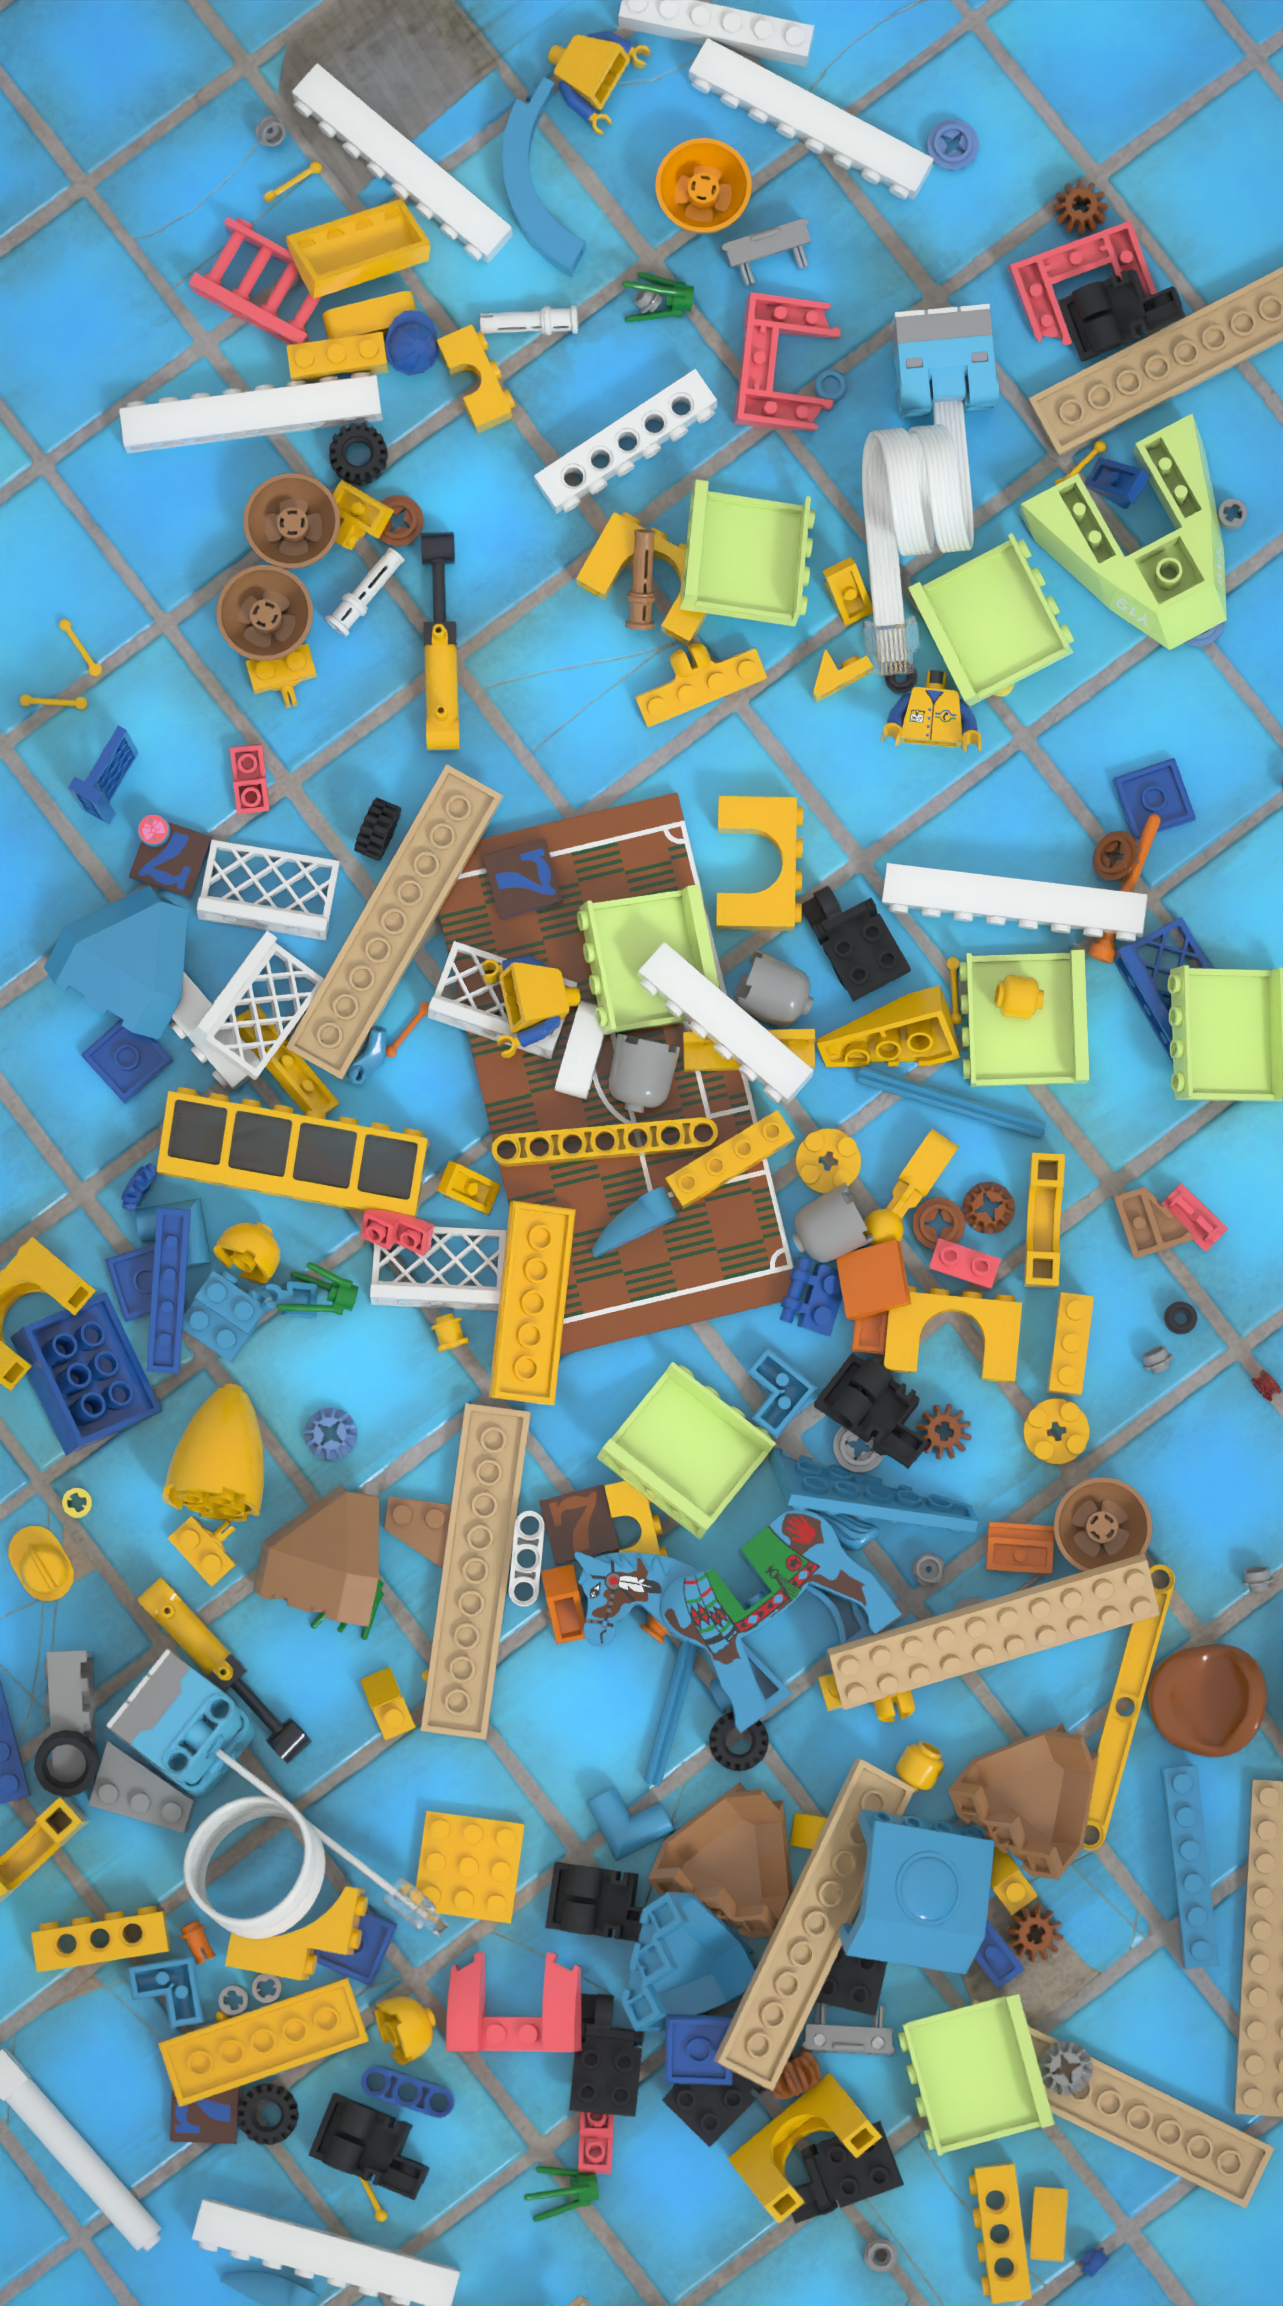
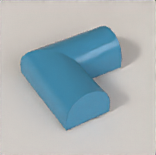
M200 1198L135 1210L140 1241L146 1242L155 1240L158 1207L191 1209L187 1267L211 1263Z
M769 1347L763 1350L746 1371L771 1392L751 1417V1420L759 1427L765 1429L773 1438L777 1439L818 1387Z
M616 1787L587 1801L616 1861L675 1832L661 1802L630 1816Z
M193 1956L127 1967L132 2000L165 1995L171 2028L204 2022Z

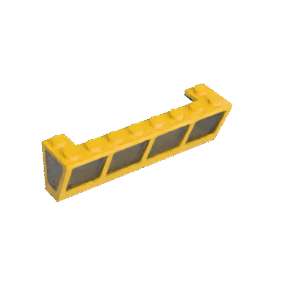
M178 1087L177 1092L168 1091L156 1171L159 1175L365 1212L367 1209L385 1210L417 1218L430 1151V1142L428 1138H425L422 1131L404 1128L403 1133L390 1131L391 1126L374 1122L371 1123V1128L358 1125L359 1120L348 1117H339L338 1122L325 1119L326 1114L315 1111H307L306 1116L293 1114L294 1108L282 1105H274V1110L261 1108V1102L242 1099V1103L238 1104L228 1102L229 1096L210 1093L209 1098L200 1097L196 1090Z

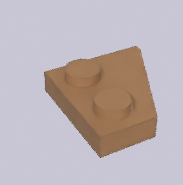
M1146 1187L1114 1197L1134 1259L1194 1240L1193 1234Z
M388 1497L384 1530L443 1568L451 1504Z

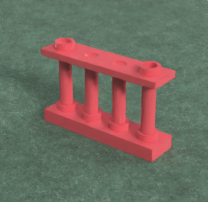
M227 217L224 224L226 231L232 233L210 273H205L204 276L196 272L194 273L189 282L191 291L288 345L310 342L308 334L305 333L306 328L304 326L321 297L313 299L309 292L293 320L290 319L287 323L279 319L276 310L298 274V269L290 251L254 232V227L245 220L237 218L234 221ZM244 240L260 250L238 288L230 292L221 287L222 282L220 280ZM272 255L288 264L266 304H261L258 307L249 302L250 297L248 295Z

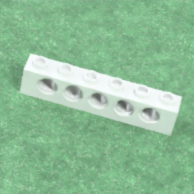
M694 369L535 474V484L556 514L562 510L567 513L581 503L580 498L590 492L594 495L603 490L608 485L606 481L616 474L618 477H622L635 467L633 463L643 456L645 459H649L656 455L662 449L660 445L671 439L674 442L683 437L688 432L687 427L696 421L701 424L710 419L715 414L714 409L717 408V399L697 370ZM678 402H684L689 405L690 411L685 415H678L674 413L672 407ZM651 420H658L664 427L660 432L651 433L645 426ZM623 438L634 439L637 443L636 447L630 451L621 449L618 444ZM599 455L606 456L610 461L608 466L602 469L594 467L591 462L593 458ZM571 473H577L582 476L583 481L578 486H569L565 482V478Z

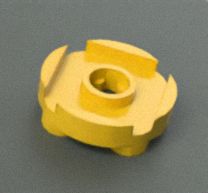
M820 1129L810 1133L800 1144L795 1160L796 1170L801 1180L809 1189L819 1194H825L843 1183H847L849 1187L856 1180L861 1167V1155L856 1142L846 1133L837 1129ZM826 1153H832L833 1159L838 1160V1165L831 1166L830 1171L824 1170V1164L819 1163V1158L825 1157Z
M1049 1399L1039 1403L1028 1414L1023 1426V1438L1027 1449L1037 1459L1051 1465H1061L1074 1460L1084 1451L1089 1439V1424L1085 1414L1075 1403L1064 1399ZM1053 1422H1058L1059 1427L1065 1428L1066 1433L1061 1435L1060 1441H1055L1054 1436L1047 1435V1430L1052 1428Z

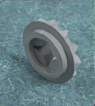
M842 1426L837 1432L833 1444L834 1454L839 1464L845 1469L857 1473L868 1472L877 1467L884 1458V1455L880 1456L874 1451H862L857 1460H854L855 1449L845 1444V1442H857L859 1437ZM872 1437L868 1443L864 1441V1444L873 1449L875 1438Z
M1061 2041L1052 2044L1044 2051L1040 2058L1039 2069L1043 2083L1049 2090L1059 2095H1072L1087 2086L1092 2075V2062L1086 2050L1074 2042ZM1061 2054L1068 2063L1080 2064L1071 2070L1072 2076L1070 2078L1072 2082H1069L1063 2073L1052 2074L1053 2071H1056L1061 2066Z

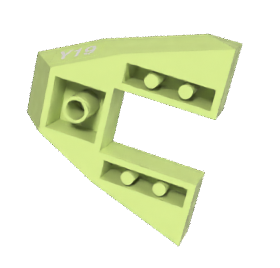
M1193 413L1135 443L1133 452L1140 467L1150 476L1148 481L1176 531L1125 557L1079 474L1021 503L1019 513L1038 545L1111 611L1169 650L1227 620L1224 547L1206 451Z

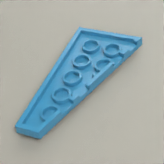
M775 1447L770 1451L768 1458L787 1506H791L796 1510H821L829 1515L849 1514L863 1520L877 1518L892 1524L911 1523L925 1529L932 1527L946 1528L954 1533H963L964 1531L976 1532L979 1521L972 1505L935 1494L924 1498L913 1492L912 1488L900 1484L899 1490L881 1485L883 1479L852 1472L836 1465H830L828 1469H825L812 1462V1458L800 1455L799 1461L781 1456L783 1450Z

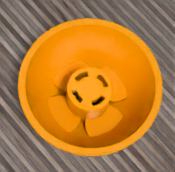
M697 138L679 144L665 156L657 171L655 189L662 211L675 225L689 232L708 234L729 227L743 214L750 199L752 182L746 162L734 148L719 140Z

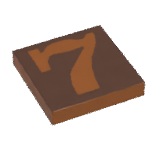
M603 1485L539 1501L555 1565L576 1560L574 1557L575 1552L593 1556L619 1549Z

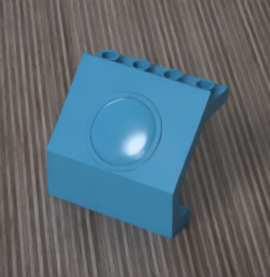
M862 1809L858 1822L867 1844L866 1867L861 1908L854 1925L843 1923L838 1932L845 1954L966 1975L985 1938L995 1841L985 1839L982 1830L972 1826L964 1827L947 1824L943 1821L935 1822L918 1819L914 1816H900L884 1811Z

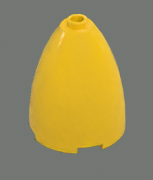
M225 1384L223 1388H218L192 1417L180 1438L168 1468L162 1499L169 1506L177 1510L182 1509V1506H186L191 1511L201 1513L200 1517L220 1521L229 1520L230 1522L246 1521L249 1514L254 1516L260 1515L265 1468L263 1443L256 1412L248 1394L243 1392L241 1386Z

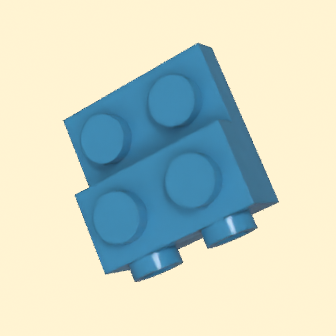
M213 1270L184 1314L183 1330L232 1363L267 1313L266 1310L261 1309V1304L264 1303L266 1298L249 1288L247 1293L238 1288L236 1284L239 1280L227 1271L222 1270L218 1274Z

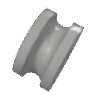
M1234 498L1225 500L1217 512L1219 524L1227 530L1240 528L1247 517V508L1244 503ZM1232 507L1238 509L1237 515L1241 514V518H1234L1232 522L1226 520L1227 514L1223 515V511H1229Z
M263 1973L254 1979L252 1993L258 2001L271 2003L281 1995L282 1983L277 1976ZM271 1979L276 1984L272 1986L276 1988V1992L274 1995L268 1993L264 1997L259 1993L262 1988H258V1984L260 1981L267 1982Z
M230 1985L221 1991L218 2003L224 2013L238 2015L247 2008L249 1996L243 1987ZM229 1991H235L237 1996H242L243 2003L238 2004L239 2009L233 2010L231 2004H225V1996H230L228 1994Z

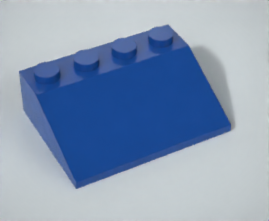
M107 1293L88 1300L75 1316L66 1309L29 1324L10 1337L18 1355L32 1366L27 1371L28 1377L66 1456L162 1412L161 1406Z

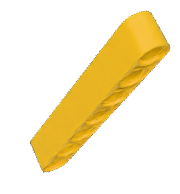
M700 1117L505 1134L495 1139L492 1144V1153L495 1161L501 1166L514 1167L710 1149L715 1145L718 1129L712 1120ZM704 1125L712 1130L713 1136L710 1140L700 1142L694 1137V1131L698 1126ZM668 1128L677 1130L680 1135L679 1141L673 1145H667L661 1139L662 1132ZM635 1131H641L647 1136L646 1144L640 1148L631 1146L628 1141L630 1134ZM602 1134H609L615 1142L611 1149L604 1151L596 1146V1139ZM569 1137H576L581 1141L582 1147L576 1153H568L563 1148L564 1141ZM540 1139L548 1143L549 1150L545 1155L536 1156L532 1154L530 1147L535 1140ZM506 1142L514 1144L516 1147L515 1155L510 1159L501 1158L498 1155V1148L501 1144Z

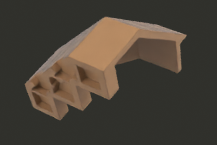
M340 1484L265 1539L262 1544L253 1588L260 1597L274 1600L275 1598L284 1599L287 1601L288 1606L309 1613L313 1611L326 1614L325 1618L336 1622L369 1627L379 1579V1496L349 1492Z
M1059 1724L973 1758L948 1791L957 1816L967 1824L972 1820L987 1832L984 1838L994 1840V1846L1005 1854L1007 1851H1010L1023 1862L1020 1867L1031 1876L1058 1880L1083 1849L1099 1753L1089 1752L1083 1735L1065 1733L1063 1724Z
M740 1782L663 1841L647 1880L660 1896L667 1892L693 1893L721 1921L724 1920L740 1927L738 1933L749 1938L772 1936L793 1892L783 1800L771 1801L763 1789L747 1791Z

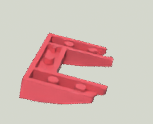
M1131 221L1007 267L1036 342H1042V336L1061 338V345L1072 344L1052 288L1053 284L1108 264L1112 275L1120 276L1121 281L1123 280L1121 271L1136 270L1146 297L1157 293Z
M753 292L748 295L743 325L745 334L739 390L736 392L733 424L785 430H817L819 426L813 423L822 408L827 411L830 410L833 400L773 392L778 334L839 339V327L830 329L824 311L831 308L830 303Z
M485 1952L474 1954L475 1962L462 1969H459L457 1964L451 1966L447 2005L446 2051H581V1966L575 1965L572 1971L555 1963L559 1956L558 1954L546 1952L542 2017L486 2016Z

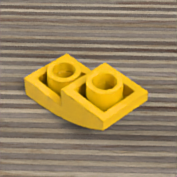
M1035 2187L1030 2259L1064 2262L1068 2189Z

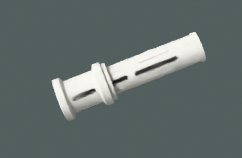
M577 305L564 309H551L550 306H544V308H541V311L480 313V328L483 334L542 331V334L546 335L560 331H572L573 334H578Z
M389 547L387 552L367 573L352 593L348 592L341 597L342 603L332 615H326L324 618L326 623L337 633L347 637L350 627L360 616H365L368 609L366 607L367 604L385 585L400 564L405 561L404 558ZM383 568H385V571L371 586V588H368L370 583L375 579V577L380 573V571ZM363 593L364 596L359 600L358 598ZM349 610L350 613H349V614L346 616V618L342 621L341 618H342V617L346 614V612Z

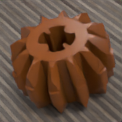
M1080 179L1077 181L1076 189L1067 183L1064 186L1065 193L1057 192L1055 199L1059 203L1053 205V212L1060 214L1056 219L1057 225L1068 223L1065 229L1067 234L1072 232L1073 227L1077 228L1078 236L1084 235L1085 227L1091 233H1094L1097 229L1096 223H1104L1105 216L1102 213L1108 210V204L1100 202L1105 196L1103 191L1093 193L1095 189L1094 183H1090L1088 188L1085 189L1083 188V181ZM1077 203L1080 207L1086 205L1085 213L1080 209L1075 211V204Z
M951 1404L946 1405L944 1415H941L940 1407L934 1405L933 1412L935 1418L927 1412H923L921 1415L929 1425L922 1423L916 1425L917 1430L927 1431L926 1435H921L922 1438L930 1442L925 1447L924 1453L928 1454L933 1447H936L935 1458L938 1460L943 1455V1449H946L949 1459H953L955 1457L953 1445L960 1452H964L966 1447L958 1440H971L972 1437L968 1433L961 1432V1429L971 1426L970 1421L960 1424L957 1421L964 1414L962 1410H959L954 1417L950 1416L952 1411ZM941 1423L948 1424V1430L953 1431L951 1438L949 1436L946 1437L947 1441L940 1440V1434L935 1432V1427L940 1428L942 1426Z
M1035 1906L1034 1917H1031L1027 1907H1023L1021 1909L1025 1917L1023 1921L1016 1915L1011 1917L1013 1922L1019 1924L1018 1929L1007 1927L1006 1932L1017 1934L1018 1938L1008 1941L1010 1947L1022 1944L1016 1952L1019 1958L1029 1949V1962L1035 1961L1036 1951H1039L1042 1960L1046 1961L1048 1960V1955L1045 1951L1046 1947L1055 1953L1059 1950L1057 1946L1050 1942L1052 1939L1063 1940L1062 1934L1052 1933L1053 1929L1059 1928L1062 1924L1060 1921L1048 1924V1921L1054 1914L1051 1910H1048L1043 1918H1040L1041 1906ZM1035 1924L1037 1929L1041 1926L1044 1932L1039 1935L1040 1941L1034 1943L1033 1939L1028 1941L1026 1937L1030 1933L1029 1927Z
M796 2050L790 2054L774 2090H770L775 2099H789L792 2096H798L800 2093L807 2092L808 2089L816 2086L822 2078L821 2068L810 2050Z

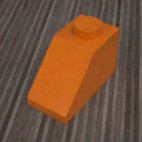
M571 1564L541 1571L556 1644L585 1639L583 1632L585 1616L574 1565Z

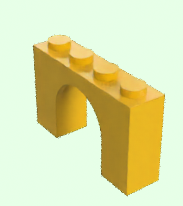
M616 512L612 514L576 578L577 586L605 601L621 571L634 560V530L645 529L639 526L640 521L625 512L622 515ZM651 528L650 530L655 531L653 557L668 562L677 572L681 583L678 597L661 625V632L688 646L692 644L708 613L680 609L686 545L680 543L676 546L667 541L668 536Z
M719 796L718 833L756 834L767 838L776 846L780 853L782 870L776 882L764 891L758 893H717L716 930L794 931L795 923H801L802 903H795V891L802 890V871H796V858H802L803 839L796 838L797 826H803V806H797V797Z
M33 1237L19 1248L17 1255L0 1271V1384L9 1391L15 1387L32 1367L6 1343L3 1335V1322L6 1313L13 1303L30 1293H46L75 1316L96 1291Z
M908 1286L911 1304L888 1310L883 1366L888 1371L915 1374L917 1372L919 1339L923 1326L937 1314L958 1312L971 1318L982 1333L984 1346L981 1380L1006 1383L1015 1382L1022 1303L1015 1302V1296L996 1295L995 1300L982 1299L983 1293L963 1291V1296L958 1297L949 1296L950 1290L930 1288V1294L917 1293V1287Z
M59 1797L35 1819L37 1823L0 1857V1904L90 1821L69 1797Z
M830 2072L816 2086L811 2087L727 2158L764 2208L778 2223L782 2222L804 2203V2200L790 2184L785 2174L787 2156L800 2139L813 2132L829 2131L836 2134L848 2150L857 2158L882 2137Z

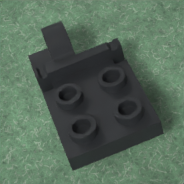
M1130 269L1128 271H1121L1122 281L1120 276L1114 274L1105 281L1084 285L1071 293L1072 295L1059 300V305L1080 360L1083 362L1142 337L1140 328H1142L1144 333L1151 335L1160 331L1162 327L1186 317L1177 289L1172 286L1146 297L1137 271Z
M827 885L814 892V898L802 903L804 916L818 938L820 946H823V951L831 961V965L840 983L848 991L853 1002L911 972V968L880 913H877L876 904L872 898L842 912L834 893Z
M852 1352L814 1402L816 1409L866 1443L874 1437V1452L880 1456H890L907 1469L918 1459L928 1443L927 1440L904 1425L919 1404V1397L916 1396V1391L912 1389L906 1396L907 1385L904 1383L900 1385L895 1382L892 1374L882 1364L873 1359H866L864 1361Z
M554 1862L545 1928L612 1938L613 1929H615L614 1939L638 1942L643 1924L640 1923L643 1908L634 1907L639 1874L623 1872L621 1881V1871Z
M841 1946L815 2002L876 2016L887 1962L848 1956L845 1954L843 1946Z
M581 1993V2040H585V2043L581 2042V2051L575 2052L569 2110L636 2117L642 2048H633V2045L643 2046L644 2031L611 2028L614 1995Z
M732 2071V2085L676 2083L662 2101L708 2147H711L756 2100L750 2092L754 2089L759 2094H763L766 2088Z
M333 2093L309 2156L322 2161V2163L334 2169L358 2176L365 2181H371L375 2174L372 2184L379 2185L412 2200L416 2199L421 2184H424L430 2167L420 2162L400 2156L413 2124L406 2121H397L395 2127H393L396 2118L338 2093Z
M881 2121L875 2122L872 2125L882 2137L857 2158L848 2150L838 2136L819 2142L817 2144L819 2152L815 2144L800 2151L811 2182L794 2187L804 2200V2203L791 2213L795 2224L815 2216L833 2212L838 2207L836 2200L840 2208L904 2185Z

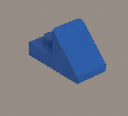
M1099 457L1084 485L1116 505L1127 509L1131 503L1134 504L1150 476L1143 469Z

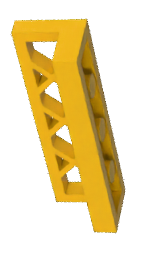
M815 1029L767 1030L810 1068L815 1069ZM683 1032L684 1072L738 1070L740 1067L732 1058L726 1060L721 1057L713 1048L716 1044L707 1036L701 1039L694 1032Z

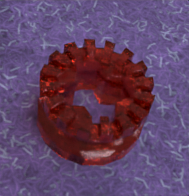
M1265 1370L1260 1371L1259 1378L1253 1377L1250 1380L1256 1390L1260 1389L1259 1393L1268 1402L1273 1400L1272 1395L1274 1393L1280 1394L1282 1392L1276 1381Z

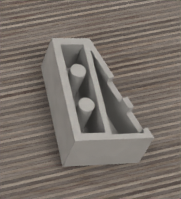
M107 1741L88 1805L181 1833H187L196 1800L121 1749L114 1742Z

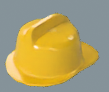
M28 1526L19 1530L9 1544L8 1557L23 1587L32 1597L40 1601H54L62 1598L70 1590L73 1583L74 1570L58 1539L50 1530L41 1526Z

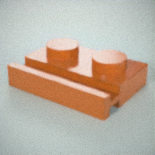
M988 1522L986 1570L1052 1575L1054 1526Z

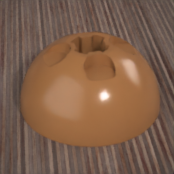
M299 473L280 474L263 482L250 496L244 510V532L254 552L267 563L284 569L305 568L321 560L335 544L340 528L339 508L334 496L318 480Z
M272 565L249 567L233 576L221 591L216 609L217 624L224 640L240 655L256 661L278 660L297 650L307 638L313 621L312 600L302 581L288 570Z
M1092 1478L1077 1484L1062 1498L1054 1518V1535L1059 1550L1066 1560L1084 1572L1145 1554L1152 1536V1518L1145 1500L1133 1487L1113 1478Z

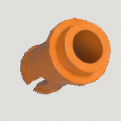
M199 1920L180 1928L183 1933L180 1937L181 1939H186L195 1958L196 1965L206 1961L203 1953L206 1959L209 1960L216 1956L203 1931L205 1925H201Z

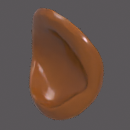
M1210 1644L1183 1649L1169 1656L1161 1664L1153 1677L1149 1688L1148 1700L1153 1721L1160 1734L1169 1743L1195 1755L1217 1758L1226 1757L1240 1751L1256 1735L1265 1714L1267 1690L1261 1668L1251 1655L1235 1646Z

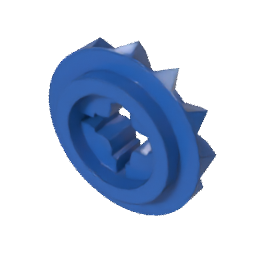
M148 1163L145 1167L141 1166L134 1173L122 1194V1208L129 1212L136 1210L156 1181L157 1168L151 1163Z

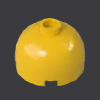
M248 1222L237 1223L227 1228L213 1248L216 1257L228 1269L233 1264L243 1270L239 1274L240 1277L263 1285L275 1274L279 1265L281 1250L276 1239L272 1236L273 1231L271 1228L260 1222L256 1224Z
M396 1996L377 2003L376 2006L379 2009L374 2012L377 2028L383 2043L385 2044L389 2041L395 2050L390 2052L391 2057L400 2065H405L421 2057L432 2043V2027L436 2025L435 2017L430 2008H424L419 2001L408 1996Z

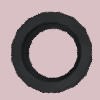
M63 1730L51 1734L44 1739L35 1756L34 1771L38 1782L46 1791L55 1796L70 1797L82 1793L90 1787L97 1774L99 1764L97 1749L88 1737L78 1731ZM73 1745L84 1754L86 1769L83 1775L76 1781L61 1782L50 1774L47 1767V1758L50 1752L57 1746Z

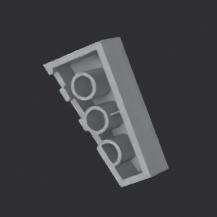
M93 1651L46 1652L47 1659H45L44 1671L45 1679H48V1693L45 1695L46 1712H50V1726L46 1727V1738L55 1732L63 1730L78 1731L88 1737L96 1747ZM65 1744L57 1746L52 1750V1759L47 1760V1767L55 1779L61 1782H72L83 1775L86 1769V1760L80 1749L73 1745ZM96 1776L91 1784H95Z

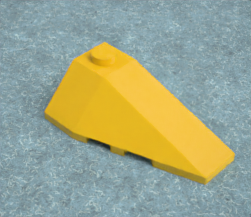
M940 985L909 993L816 1039L817 1047L826 1067L867 1066L869 1063L887 1062L888 1067H899V1062H918V1066H932L961 1058L950 1010Z

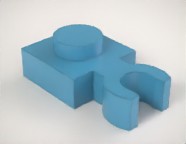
M286 1281L281 1284L282 1289L276 1284H267L261 1287V1292H268L273 1298L272 1302L269 1301L261 1304V1309L266 1311L275 1309L278 1304L317 1305V1284ZM282 1310V1316L312 1319L317 1316V1312Z

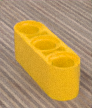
M403 291L330 309L324 312L322 317L328 340L383 332V336H386L389 326L397 315L404 311H417L413 292Z

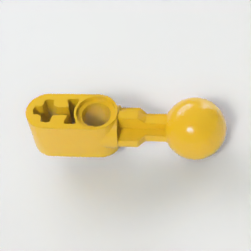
M933 1128L930 1130L898 1177L899 1181L892 1189L893 1198L887 1207L872 1211L864 1219L868 1230L864 1231L863 1234L865 1237L872 1234L875 1239L868 1244L869 1246L895 1239L901 1241L904 1234L902 1218L909 1208L917 1207L921 1199L926 1197L958 1150L959 1146Z

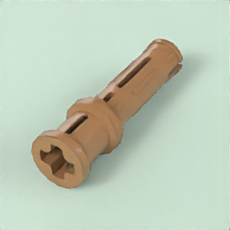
M636 529L634 530L632 590L627 594V600L630 601L629 620L625 621V627L635 630L654 629L655 624L651 621L652 603L656 601V595L651 591L655 531Z

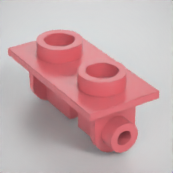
M1182 1183L1161 1203L1193 1234V1241L1205 1252L1228 1230Z
M938 1238L929 1268L991 1289L1001 1259Z

